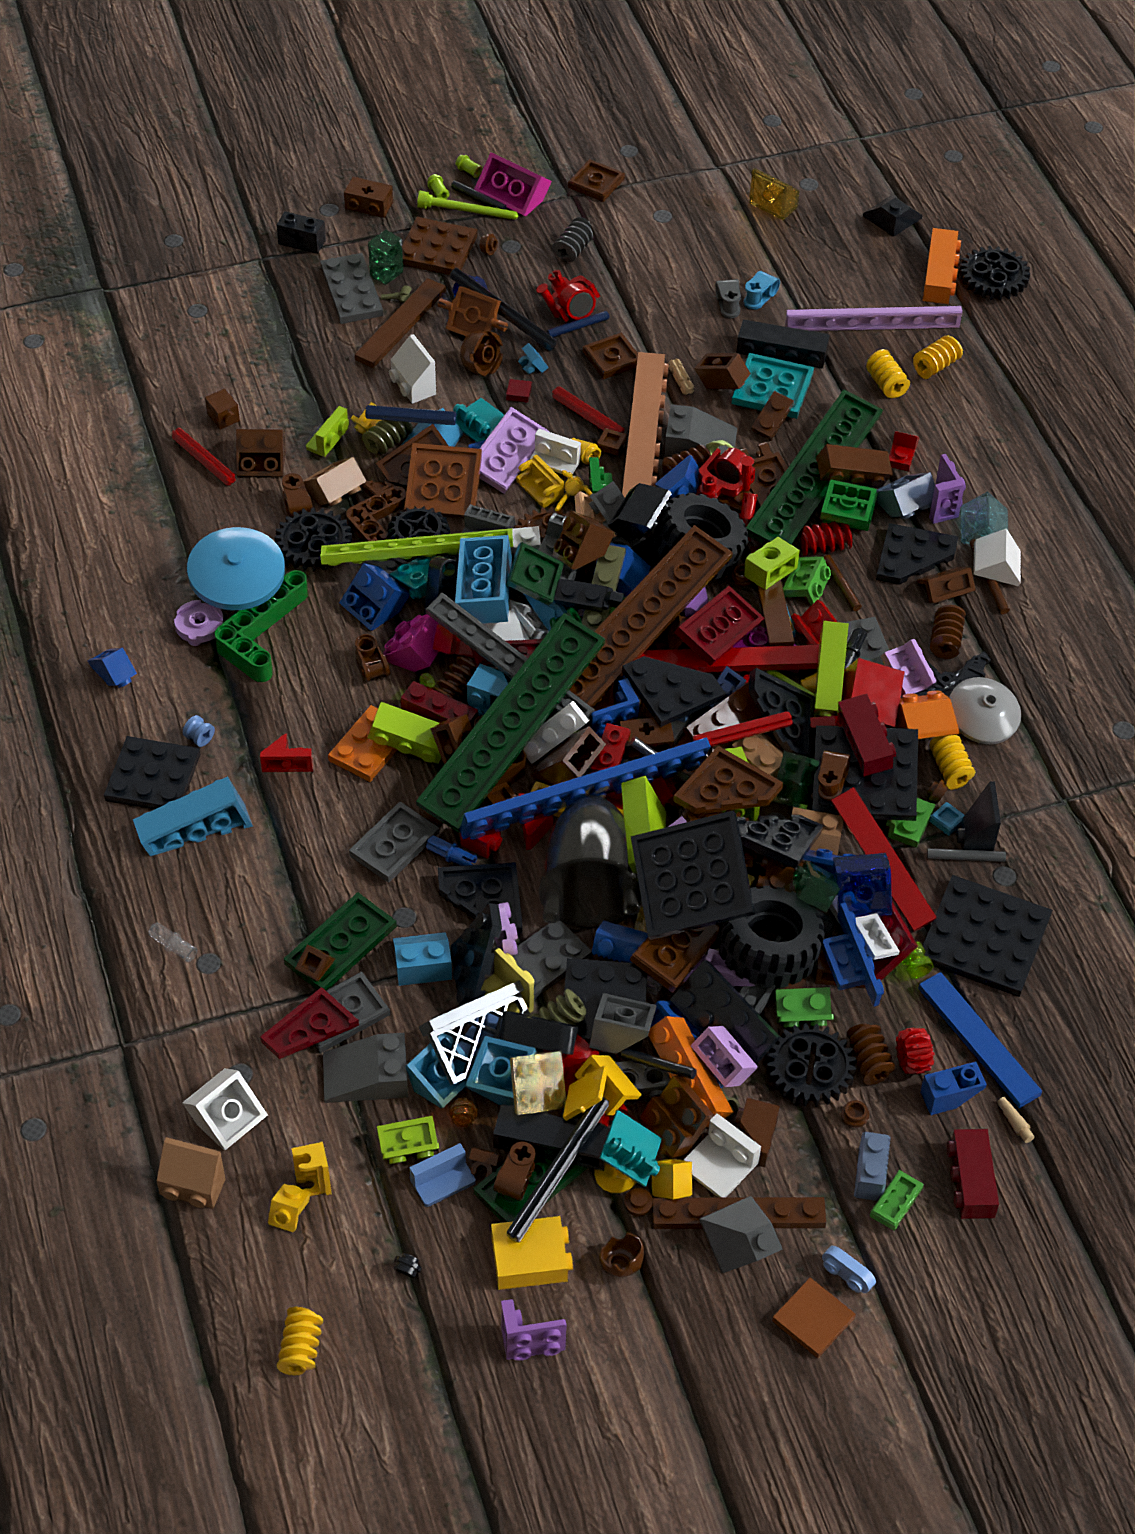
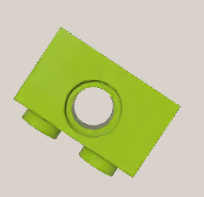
M777 537L747 556L744 576L766 590L798 568L799 550L780 537Z

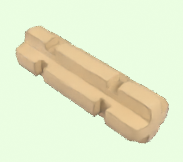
M677 358L671 359L669 361V369L673 373L677 384L681 387L682 393L685 395L692 394L694 392V385L682 366L681 361Z

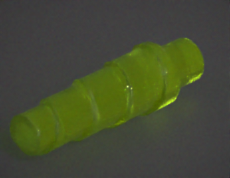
M421 674L419 678L420 684L429 688L435 686V681L431 674Z

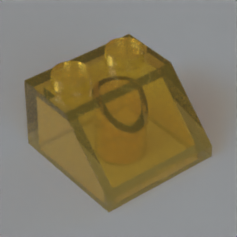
M756 168L752 170L750 204L782 220L786 219L798 208L799 190Z

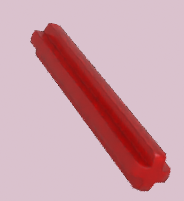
M558 386L553 390L552 397L601 430L604 431L607 428L624 433L625 429L562 387Z
M177 428L172 431V439L224 484L230 486L236 481L235 474L183 429Z
M788 711L698 734L693 736V741L707 737L711 747L789 727L793 724L792 716Z

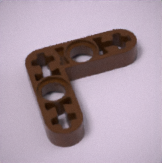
M393 486L350 507L346 512L348 526L363 542L387 540V532L377 520L405 506V489ZM374 505H381L383 507L380 510L371 509ZM366 529H374L376 531L373 534L364 533Z

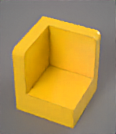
M676 1159L657 1161L660 1171L656 1176H652V1195L668 1199L691 1196L692 1161Z

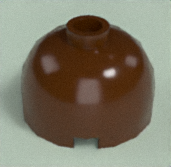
M475 331L467 335L463 340L460 350L461 362L464 367L470 372L481 376L495 373L503 358V354L500 353V346H503L499 335L491 331Z

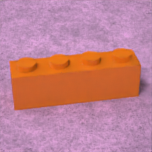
M933 228L923 301L949 304L950 296L955 295L956 283L952 281L956 282L958 269L954 267H958L960 254L956 253H960L961 240H957L958 231Z
M666 1016L652 1026L648 1036L659 1057L695 1068L697 1070L696 1077L694 1079L683 1077L714 1114L713 1117L719 1114L725 1119L731 1115L733 1110L713 1072L691 1047L695 1038L685 1019ZM668 1072L670 1078H672L673 1076H676V1074H672V1073H669V1072Z

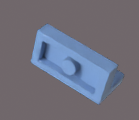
M460 1143L409 1167L410 1181L425 1207H429L476 1183L475 1177L466 1164V1152Z

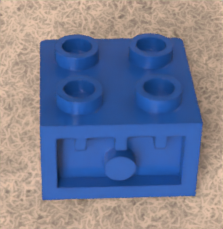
M628 678L618 681V692H615L616 705L591 713L590 728L600 738H602L607 723L620 726V721L632 718L638 719L640 701Z

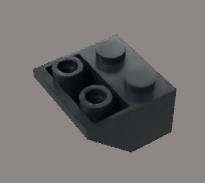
M642 483L637 484L629 490L608 527L629 543L636 538L641 539L647 531L651 532L659 522L657 517L668 508L670 504L668 499L672 492Z

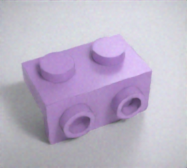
M915 639L909 640L903 646L884 652L880 656L885 666L905 672L901 698L905 694L923 692L936 683L933 671L926 662L922 650Z

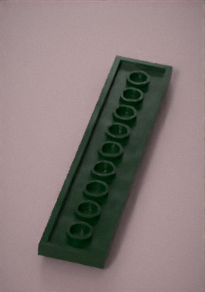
M843 389L747 525L748 537L763 545L780 537L793 545L802 532V528L807 525L826 497L830 481L820 479L816 456L826 444L859 448L881 417L883 409Z
M563 613L420 795L416 805L459 833L464 813L476 810L600 651L606 639Z

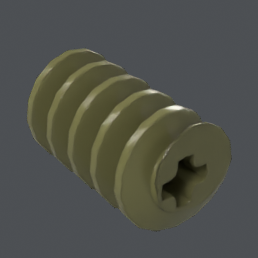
M382 420L363 434V442L373 454H377L378 451L381 454H385L388 449L394 447V444H398L400 439H404L407 434L412 433L413 427L411 422Z
M566 989L564 991L565 997L562 995L556 996L557 1003L550 1001L548 1002V1009L541 1007L539 1010L540 1015L533 1013L531 1016L576 1025L584 1020L586 1009L581 999L572 990Z

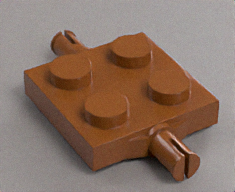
M459 286L456 297L452 302L443 298L439 300L441 303H438V307L449 310V319L446 325L448 330L467 336L475 331H492L493 328L505 332L507 328L503 326L508 327L507 322L497 319V312L501 303L497 299Z

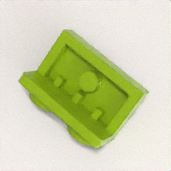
M338 406L306 444V450L326 457L348 430L349 419L346 408Z
M433 1116L377 1126L382 1161L389 1159V1164L405 1162L406 1156L417 1154V1159L434 1156L433 1151L439 1149Z

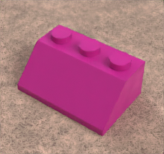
M490 152L474 190L507 205V208L527 216L544 200L552 181Z

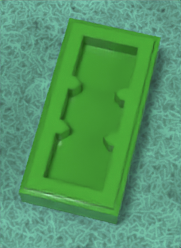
M899 1170L871 1210L870 1217L895 1231L922 1191L924 1184Z

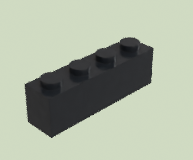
M743 319L738 335L736 353L743 355L752 353L823 369L828 352L830 334Z
M501 1105L493 1132V1148L510 1151L514 1144L523 1141L533 1146L535 1157L554 1160L579 1120L572 1117L566 1121L563 1117L554 1116L545 1111L535 1112L525 1110L517 1105ZM597 1123L571 1164L604 1171L606 1162L600 1159V1155L610 1127Z

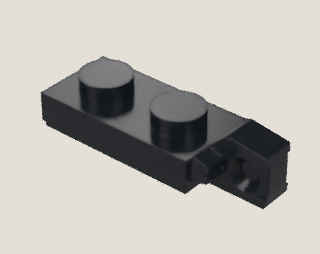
M559 578L554 604L603 612V610H608L609 607L617 608L624 600V594L615 592L613 588Z

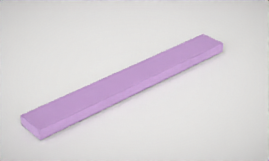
M962 307L787 310L785 327L807 331L959 328Z

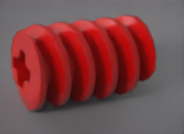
M831 522L829 525L822 523L821 526L814 524L811 528L804 526L800 535L802 553L804 556H807L808 549H811L812 554L815 555L817 547L820 548L822 553H825L826 546H829L831 552H834L836 544H838L840 550H844V543H847L849 549H851L852 533L849 525Z

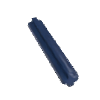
M367 405L365 410L366 418L375 420L455 425L457 414L454 411Z

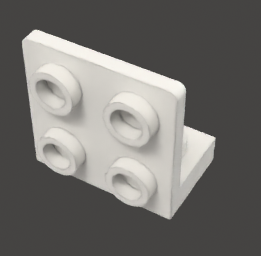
M716 1114L709 1122L708 1135L684 1161H692V1178L718 1198H726L759 1163L761 1146L719 1114Z

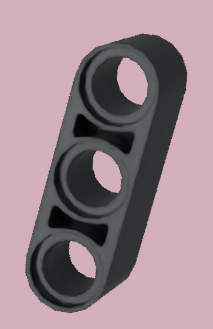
M436 556L430 561L424 615L426 614V608L440 595L442 588L443 593L455 602L458 563L455 560ZM444 564H445V565H446L445 571L442 572V568H443V566H444Z
M503 1011L498 1039L552 1052L573 1054L578 1026L526 1014Z

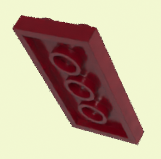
M728 586L682 623L674 633L711 666L759 626L765 618L735 590Z

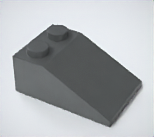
M671 404L666 432L665 456L671 457L673 454H679L681 451H687L689 448H695L701 444L706 447V444L718 440L726 441L735 448L737 427L695 407ZM726 445L719 446L721 454L728 449Z
M405 1032L376 1034L323 1052L325 1103L408 1098L407 1069L405 1067L407 1065Z

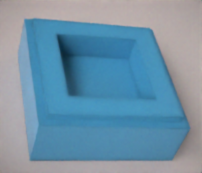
M946 802L930 816L929 822L950 836L961 826L965 815Z

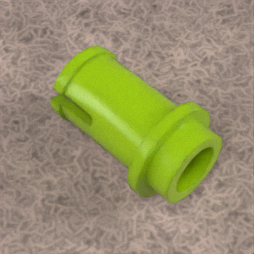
M460 155L456 160L458 170H464L474 178H478L481 175L482 166L470 160L468 155Z
M436 174L431 175L427 180V186L433 190L437 198L447 199L449 192L443 184L442 177Z

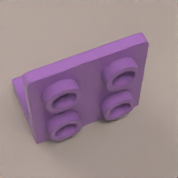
M946 454L940 456L929 515L933 524L959 517L963 491L966 489L964 479L959 476L954 463L949 460Z
M513 1299L501 1301V1331L507 1360L515 1359L521 1361L539 1354L553 1356L565 1350L567 1327L565 1319L523 1326L520 1309L515 1310Z

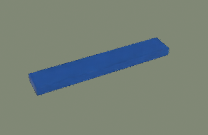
M941 972L919 984L918 989L1018 1108L1041 1096L1042 1090Z

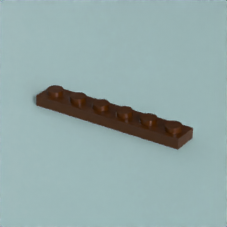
M746 1197L653 1198V1229H703L699 1221L700 1218ZM752 1197L771 1221L774 1228L826 1227L824 1197Z

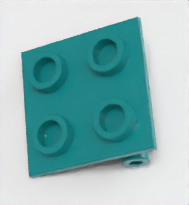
M482 398L468 407L464 404H456L453 408V411L457 414L456 424L463 433L476 442L486 440L504 417L502 412Z
M418 556L408 564L399 566L397 570L390 573V576L411 588L409 595L412 599H420L426 595L429 563L436 556ZM444 564V566H443V568H442V572L445 571V568H446V565H445V564Z
M616 1110L600 1159L643 1187H646L649 1176H656L660 1171V1166L657 1165L655 1158L662 1138L621 1111Z

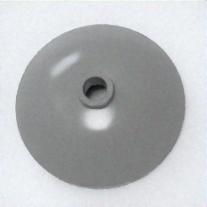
M983 677L969 678L959 683L950 694L949 698L951 699L959 732L972 741L982 744L1001 743L1009 739L1019 727L1021 709L1016 697L1006 686L995 680Z

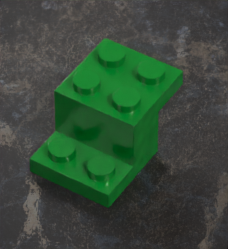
M830 480L820 519L824 523L848 524L850 528L868 531L877 501V489Z

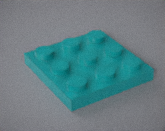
M749 353L745 365L751 374L740 389H735L732 404L762 411L772 393L776 391L794 400V405L786 417L797 419L813 376L814 367Z

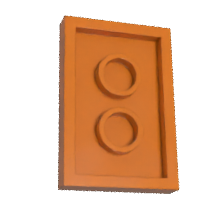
M372 705L328 754L330 762L369 782L374 779L398 750L387 745L377 744L374 740L368 739L375 714L378 708Z

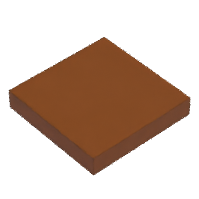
M810 1277L773 1316L772 1322L816 1358H819L855 1319L856 1314Z

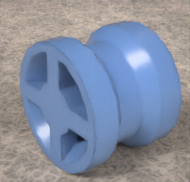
M198 715L191 717L183 728V735L187 739H193L194 743L199 747L208 744L215 732L214 726L210 723H204V720Z

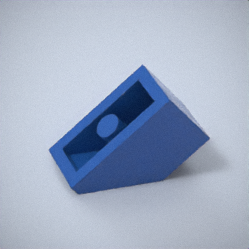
M689 455L656 482L655 485L672 492L668 501L680 494H696L700 483L698 477L699 466L694 458Z
M123 648L107 649L88 660L89 665L108 686L117 685L118 688L123 687L132 681L130 677L137 674Z

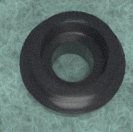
M403 1253L402 1257L395 1256L394 1261L396 1263L393 1269L411 1278H415L417 1272H421L422 1267L418 1265L419 1260L414 1256Z

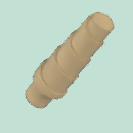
M1005 1097L1000 1098L998 1105L1013 1127L1014 1132L1017 1136H1021L1025 1143L1031 1142L1035 1136L1030 1131V1125Z

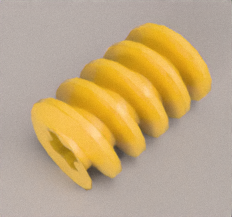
M949 335L943 336L915 354L913 358L914 368L920 377L929 379L938 371L943 370L960 359L963 349L954 337Z
M878 350L870 356L866 364L867 371L886 397L897 398L906 393L910 386V380L907 379L902 369L898 367L897 362L894 361L888 350Z
M957 735L938 736L930 741L929 747L948 788L953 790L966 785L975 775V770L971 767L972 763L968 759L967 752L964 751L965 748L961 744L960 737Z
M289 1307L287 1310L288 1316L285 1319L286 1327L283 1330L284 1338L281 1341L282 1349L279 1352L280 1360L277 1363V1369L286 1375L295 1376L302 1375L306 1370H313L315 1368V1362L311 1359L317 1357V1351L313 1348L319 1346V1340L315 1337L321 1335V1329L318 1326L323 1324V1318L307 1308Z

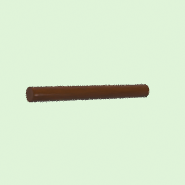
M972 539V540L969 542L973 553H974V542H975L976 539ZM985 578L1000 613L1007 614L1010 609L997 581Z

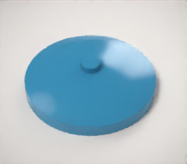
M232 527L215 531L205 536L194 546L188 558L187 573L192 590L207 604L225 610H245L263 604L274 596L282 585L285 575V564L282 551L269 536L249 528Z

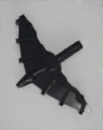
M982 652L968 660L962 669L954 673L945 671L942 674L926 660L933 671L936 683L925 689L924 692L913 694L923 696L927 695L929 691H942V693L950 697L953 689L962 681L974 677L984 678L986 675L984 667L990 663L991 659L985 652Z

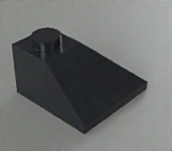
M890 195L863 213V217L893 237L921 220L923 216L893 195Z
M995 781L988 783L963 817L961 828H957L956 840L957 843H961L962 850L994 851L1001 825Z

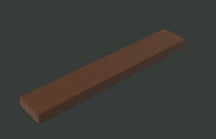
M427 278L355 353V360L374 368L446 292V286Z
M763 546L750 547V554L756 552ZM781 580L766 590L756 584L762 616L765 618L763 621L768 645L794 646V638Z

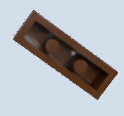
M826 444L816 456L820 479L824 481L836 480L877 488L883 487L893 475L888 451Z

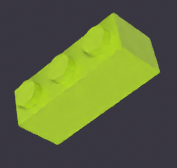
M384 702L380 703L368 739L374 740L375 743L396 748L402 753L418 756L426 762L439 764L441 760V755L430 729L438 725V722Z

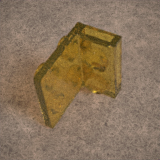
M561 1051L538 1052L533 1055L510 1058L516 1114L565 1108L566 1093Z

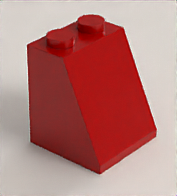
M858 658L844 669L841 701L868 694L871 703L875 702L877 706L879 722H884L886 728H895L905 672Z

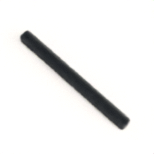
M456 267L451 271L450 278L461 287L501 301L498 314L547 350L552 351L555 348L557 340L459 268Z
M602 1097V1101L586 1110L507 1230V1236L513 1241L520 1242L603 1116L609 1106V1101L606 1098Z

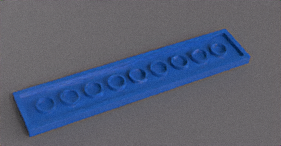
M706 737L466 812L460 826L462 839L469 837L471 840L483 837L486 834L485 831L495 829V832H500L509 828L510 824L517 822L520 824L528 823L534 819V816L542 813L547 817L557 813L558 809L568 807V809L576 808L586 800L598 801L605 798L606 794L612 792L620 794L622 793L621 784L623 782L646 776L649 783H652L654 779L660 776L663 779H668L675 776L678 771L685 769L688 772L696 770L706 757L711 747Z

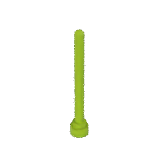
M420 191L418 195V208L427 209V207L437 206L512 220L518 218V213L515 211L435 198L426 191Z

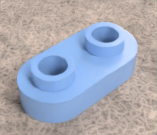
M830 1246L822 1255L825 1269L829 1273L844 1279L853 1291L868 1293L876 1284L873 1274L839 1247Z

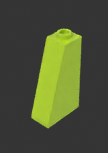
M824 621L822 625L814 702V714H819V717L838 716V702L842 698L849 623Z
M646 776L621 784L628 865L637 880L638 876L631 836L666 828V811Z

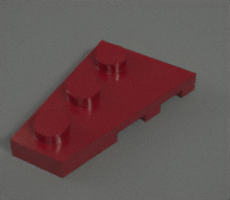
M881 890L866 906L871 914H878L899 949V955L876 960L872 959L874 962V974L876 979L880 980L884 979L918 947L891 898Z

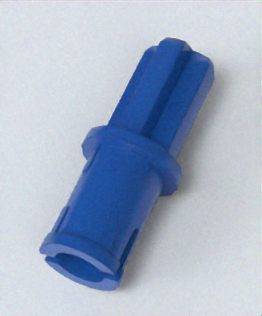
M434 835L427 841L426 848L446 858V862L452 861L460 866L476 864L477 856L459 848L457 843L451 844Z

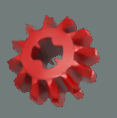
M914 1027L899 1031L896 1037L897 1046L895 1049L897 1050L899 1065L903 1068V1071L906 1074H922L930 1071L934 1064L933 1056L935 1053L933 1052V1044H931L930 1035L927 1034V1031L924 1028Z

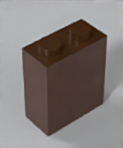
M588 726L570 735L551 749L531 776L537 782L549 786L581 777L605 747L606 743Z

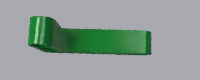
M295 570L287 573L284 576L282 585L273 597L256 607L239 610L215 630L217 652L257 682L270 680L273 675L269 652L253 640L308 597L307 578L304 572Z

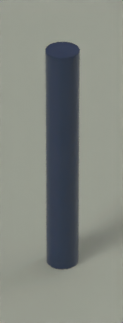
M607 311L600 312L549 329L547 333L552 337H556L608 320L609 314Z

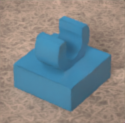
M529 343L522 348L526 356H522L518 362L528 374L533 373L535 368L541 373L549 368L540 354Z

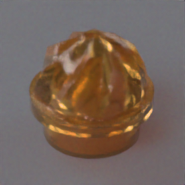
M458 1098L450 1107L449 1114L455 1125L466 1127L473 1124L478 1110L473 1104V1100Z

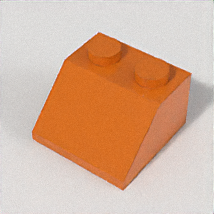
M929 691L927 695L923 696L905 694L903 698H900L896 728L918 729V739L959 734L951 699L942 691Z

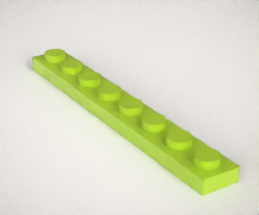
M510 528L325 545L321 548V564L337 566L345 562L360 564L367 560L382 562L387 561L389 558L410 559L413 556L422 555L433 557L444 553L456 555L459 554L460 538L508 535L510 547H513V530Z

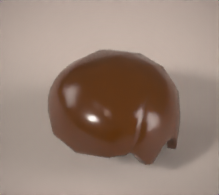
M627 1232L622 1239H616L612 1236L607 1244L601 1248L599 1262L604 1271L609 1275L617 1277L630 1276L641 1268L644 1258V1245L641 1239L632 1233Z

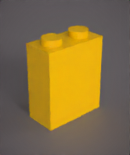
M560 1216L535 1219L520 1242H515L507 1236V1230L513 1222L491 1224L498 1290L568 1282V1270H573L571 1252L566 1253L565 1244H569L567 1226L562 1227Z

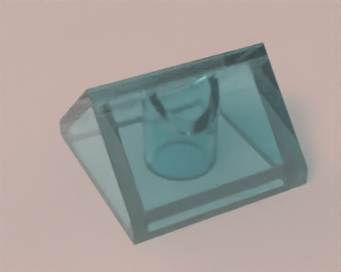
M988 491L963 504L960 508L961 543L969 544L972 539H977L1006 528L1008 530V509Z

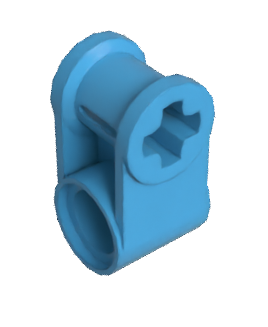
M758 271L745 284L747 296L744 299L745 307L753 310L761 308L777 293L780 279L763 271Z

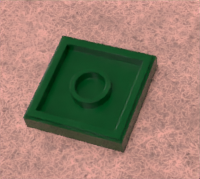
M521 542L517 547L506 585L549 606L553 603L564 563Z

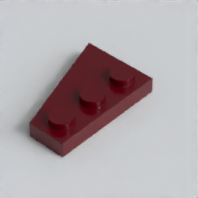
M321 987L260 1036V1040L278 1059H281L359 1026V1020Z

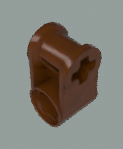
M295 473L285 475L282 478L284 489L282 496L288 517L294 518V511L299 515L302 514V509H305L307 513L311 512L312 502L302 477Z
M370 634L358 636L355 640V654L364 681L369 682L371 678L381 675L389 676L390 669L387 659L382 654L376 638Z
M824 750L818 775L820 783L818 794L823 800L831 801L841 795L845 777L848 775L850 766L849 754Z
M522 1141L517 1142L511 1147L503 1167L498 1172L493 1191L518 1201L522 1200L535 1167V1149L531 1144Z

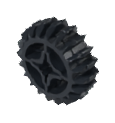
M414 506L413 509L405 507L404 512L397 511V515L391 517L386 535L387 540L388 538L401 539L450 534V527L446 517H443L441 512L435 513L434 508L427 510L425 506L422 508ZM418 556L410 558L411 561L415 560Z

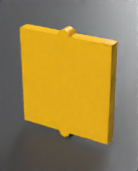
M605 1065L590 1074L587 1073L583 1078L569 1085L563 1118L566 1121L579 1113H584L586 1109L602 1101L608 1068Z

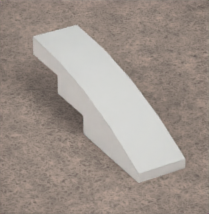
M852 892L828 896L826 904L838 923L837 914L841 903H846L848 910L853 911L856 919L855 927L858 934L861 933L864 937L867 955L871 956L874 960L899 955V949L878 914H871L864 902L858 903Z

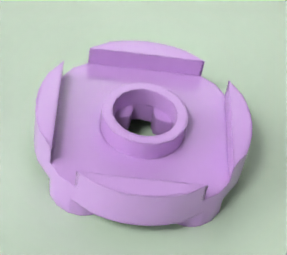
M201 600L185 603L178 609L177 616L174 618L177 634L192 646H198L203 642L214 639L215 630L224 622L220 608L201 603ZM197 619L199 621L205 620L203 623L200 624L195 623V620Z
M508 902L496 904L499 905L502 924L500 938L495 937L496 946L505 954L516 955L518 951L515 939H518L515 924H510L508 919L511 918Z

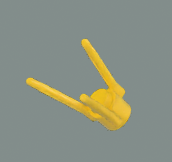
M562 470L561 473L567 477L564 486L566 492L555 507V511H559L570 495L575 496L579 491H584L589 496L592 494V491L587 485H584L580 477L573 476L571 472Z

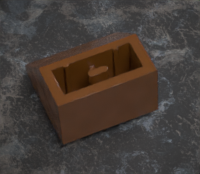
M236 429L237 476H283L285 430Z
M571 510L569 516L564 520L562 533L554 544L552 555L571 569L576 570L604 556L615 532L597 520Z

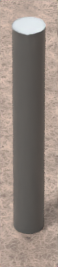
M927 848V859L1005 862L1006 852Z

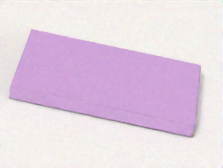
M510 407L480 447L482 449V460L479 478L505 494L516 479V476L521 472L518 467L530 460L534 453L537 430H548Z

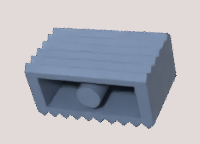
M871 1132L862 1133L854 1192L856 1198L878 1201L884 1193L891 1139L888 1135Z

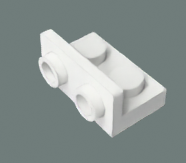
M538 429L535 434V451L530 459L537 454L554 472L562 474V470L573 474L580 463L581 442Z

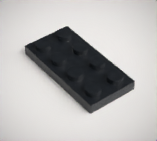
M704 960L670 999L701 1034L708 1027L724 1026L756 1065L781 1038L707 960Z

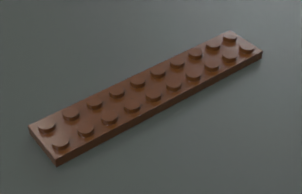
M694 525L594 631L606 639L605 644L569 690L593 708L622 677V666L638 659L732 558L733 552Z

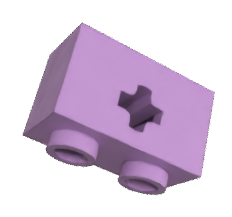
M724 1026L708 1027L691 1045L693 1050L724 1087L740 1086L758 1068Z

